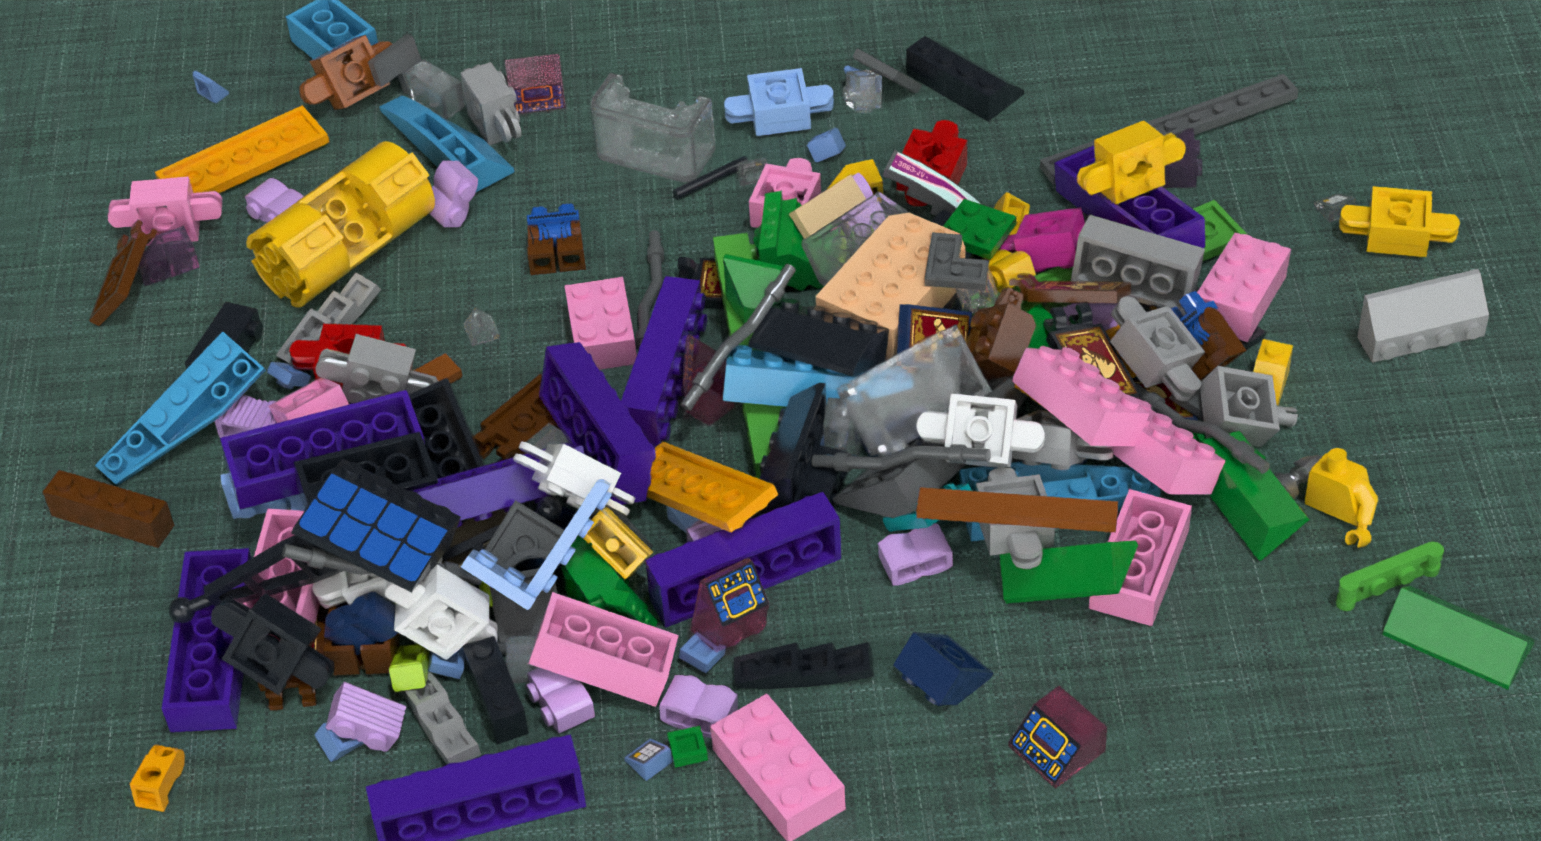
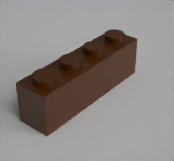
M58 470L43 490L51 516L156 548L161 546L175 526L167 501L66 471Z

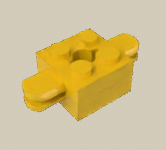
M1140 121L1095 139V163L1079 170L1077 183L1088 194L1094 195L1101 192L1115 205L1165 185V166L1183 158L1186 149L1185 143L1173 133L1162 135L1146 121Z
M1376 186L1372 188L1369 207L1345 205L1341 210L1339 228L1343 233L1367 235L1366 252L1417 257L1427 256L1429 241L1453 243L1457 239L1460 226L1459 218L1454 214L1432 213L1431 191Z

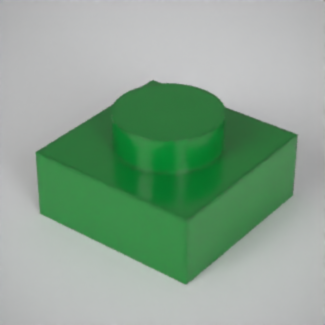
M700 726L667 733L675 768L708 761V753Z

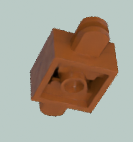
M366 35L355 37L309 61L316 75L300 85L299 94L301 99L309 105L320 104L329 99L333 109L338 110L346 108L390 85V82L382 87L376 85L368 61L388 48L392 43L382 41L371 46Z

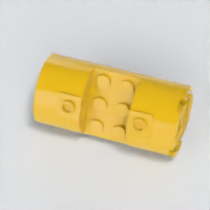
M380 142L248 236L247 248L253 249L255 258L252 260L256 271L265 284L280 299L286 296L292 300L290 301L292 306H304L433 211L435 197L427 178L430 175L413 152L408 154L404 149L392 142Z

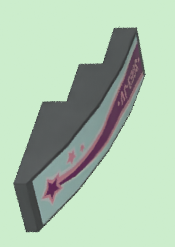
M894 150L883 173L884 177L909 187L906 195L932 205L930 214L935 216L942 210L953 213L963 199L982 204L949 178Z

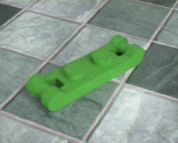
M1428 542L1343 576L1339 581L1336 606L1340 610L1351 611L1354 609L1356 602L1370 596H1379L1390 588L1400 584H1409L1415 578L1423 575L1427 577L1437 576L1440 572V561L1444 554L1443 546L1438 542Z

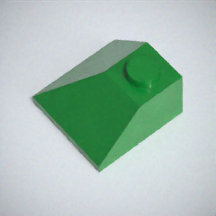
M725 254L723 263L726 299L742 323L745 324L765 296L764 290L771 281L774 282L783 266ZM784 295L781 297L779 302H774V304L781 303V300L784 299Z

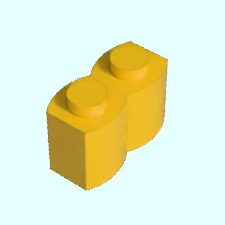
M1001 249L996 252L991 260L987 258L981 259L989 260L986 291L993 288L1001 292L1004 288L1009 287L1012 289L1016 287L1009 285V279L1017 278V275L1020 273L1036 275L1030 255L1023 251L1011 253Z

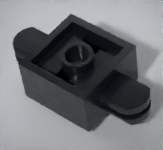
M264 593L252 608L247 607L232 596H228L213 609L211 614L212 624L234 637L222 660L277 695L282 692L294 676L314 689L323 687L333 675L335 670L334 661L311 647L321 628L268 594ZM270 634L277 636L280 639V642L277 638L271 636Z

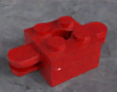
M941 120L936 122L931 132L913 129L902 153L927 165L958 185L967 166V139L958 137L959 130L957 124L949 120ZM896 182V190L905 192L907 203L919 207L927 205L925 202L906 195L909 187Z
M323 324L319 341L296 340L291 344L289 353L292 365L295 369L313 370L315 380L320 377L317 375L315 368L319 361V356L324 349L350 354L356 334L385 341L382 325ZM394 343L406 347L404 343ZM332 381L339 384L341 389H343V383Z

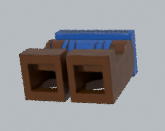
M562 204L558 207L559 212L548 213L547 208L533 207L531 215H527V253L531 275L557 273L555 247H557L560 272L586 270L579 212L574 209L573 204ZM568 255H578L580 257L578 261L573 263L564 261V258ZM539 258H549L551 260L545 266H539L535 263Z
M1197 291L1188 293L1179 300V303L1186 312L1184 316L1178 307L1171 308L1205 351L1191 368L1200 381L1206 378L1217 366L1226 367L1247 351L1221 313L1216 310L1218 307L1215 302L1205 303Z

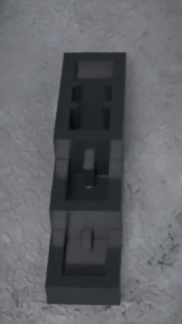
M796 642L734 657L735 685L737 688L756 689L800 688L874 677L872 649L869 643L866 642L836 650L831 642L801 650Z

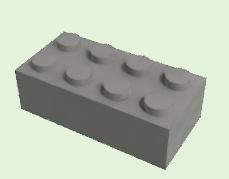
M1089 215L1078 237L1071 281L1131 282V294L1128 295L1129 297H1133L1138 302L1150 306L1153 304L1160 307H1178L1184 316L1186 312L1179 303V300L1186 294L1196 291L1205 249Z

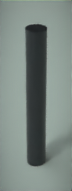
M742 156L674 189L673 195L676 200H679L739 171L740 163L749 161L746 156Z

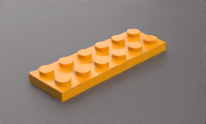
M302 105L155 172L156 179L189 177L193 193L210 191L221 193L329 143V138L324 129Z
M662 442L655 447L656 458L652 462L650 473L651 485L648 487L646 497L728 532H733L742 527L746 520L756 512L764 509L771 500L778 496L774 484L666 442Z

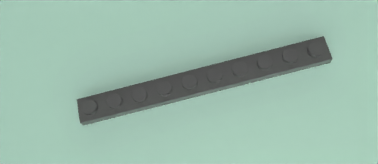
M1282 74L1148 121L1147 123L1162 135L1173 133L1182 140L1297 99L1298 89ZM1094 141L1040 159V169L1050 182L1055 185L1054 162L1094 146Z

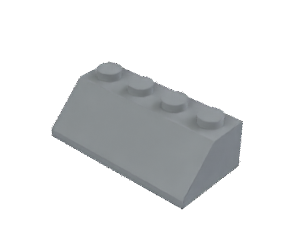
M1474 269L1364 295L1357 338L1371 362L1389 360L1394 357L1485 336L1489 312L1480 271Z

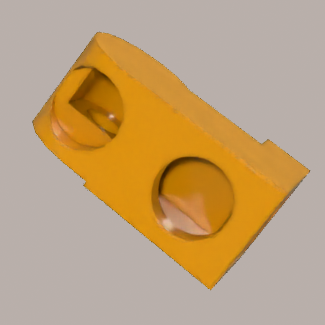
M157 744L153 745L130 782L136 807L161 812L165 811L169 803L167 795L175 780L181 775L184 767L185 755L182 749Z

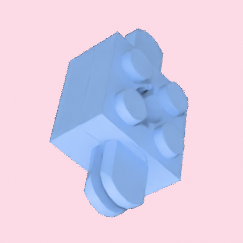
M802 68L747 75L748 95L728 97L724 101L726 120L731 124L753 121L756 136L811 129V113L831 111L834 107L833 89L829 85L806 87Z

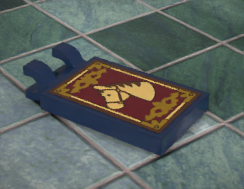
M900 304L896 366L931 370L933 343L963 345L968 339L972 328L970 326L972 312ZM963 367V373H969V370Z

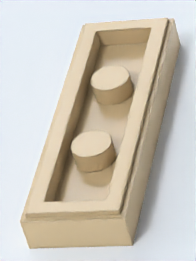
M849 175L789 213L805 239L866 200L852 175Z

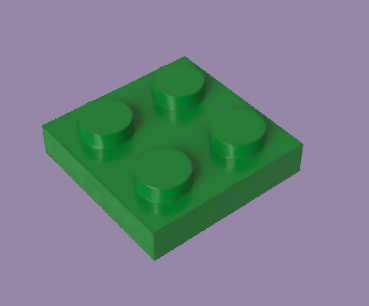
M963 199L943 227L962 235L966 252L991 260L1016 226L1017 216Z

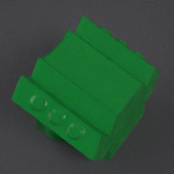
M782 191L766 193L762 224L754 231L755 236L753 237L759 254L757 261L780 265L783 268L786 264L793 266L796 271L787 285L800 291L804 290L809 284L816 288H824L835 276L837 269L838 244L840 242L839 220H833L804 239L789 213L802 206L797 201V198L783 200Z
M577 535L571 547L576 549L572 555L573 557L570 558L566 566L563 564L561 566L565 579L566 596L656 627L658 621L647 610L648 606L628 586L629 580L624 579L592 548L591 542L587 543L582 537Z

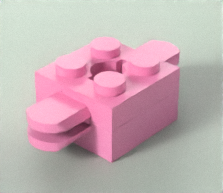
M803 158L790 159L786 167L765 164L749 200L750 226L758 228L762 224L766 193L782 191L783 200L797 198V201L803 205L821 194V174L812 172L811 163Z
M189 177L132 181L130 199L112 200L110 202L108 221L113 227L120 228L131 227L137 220L143 222L141 229L144 233L148 234L152 228L157 230L158 232L149 244H146V246L198 241L200 220L220 218L222 214V197L216 191L193 193Z
M320 377L269 405V408L276 422L280 423L346 406L349 403L339 384Z

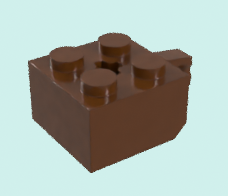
M1009 287L1004 288L994 306L978 309L970 323L972 328L969 337L963 343L965 346L964 368L988 380L1013 376L1036 327L1033 316L1021 310L1023 294Z

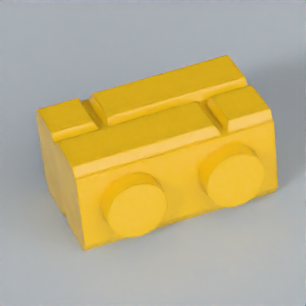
M608 507L602 509V511L600 510L591 519L594 523L583 538L587 543L591 542L592 548L624 579L632 576L645 560L654 553Z

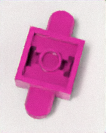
M1081 207L1025 215L1017 233L1009 235L998 250L1003 249L1011 253L1016 251L1027 253L1030 255L1035 272H1042L1047 268L1058 266L1062 269L1073 267L1078 237L1085 224Z

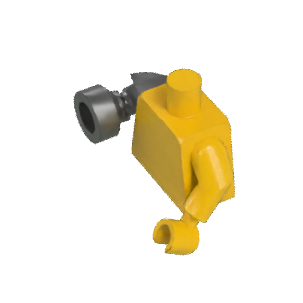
M1331 449L1324 456L1313 455L1303 457L1293 463L1296 466L1290 470V473L1275 474L1293 499L1299 494L1298 484L1308 481L1305 505L1357 526V529L1346 533L1345 542L1347 545L1355 544L1358 538V548L1365 547L1371 542V534L1367 530V526L1372 524L1378 496L1369 482L1367 469L1362 465L1347 460V452L1344 449Z

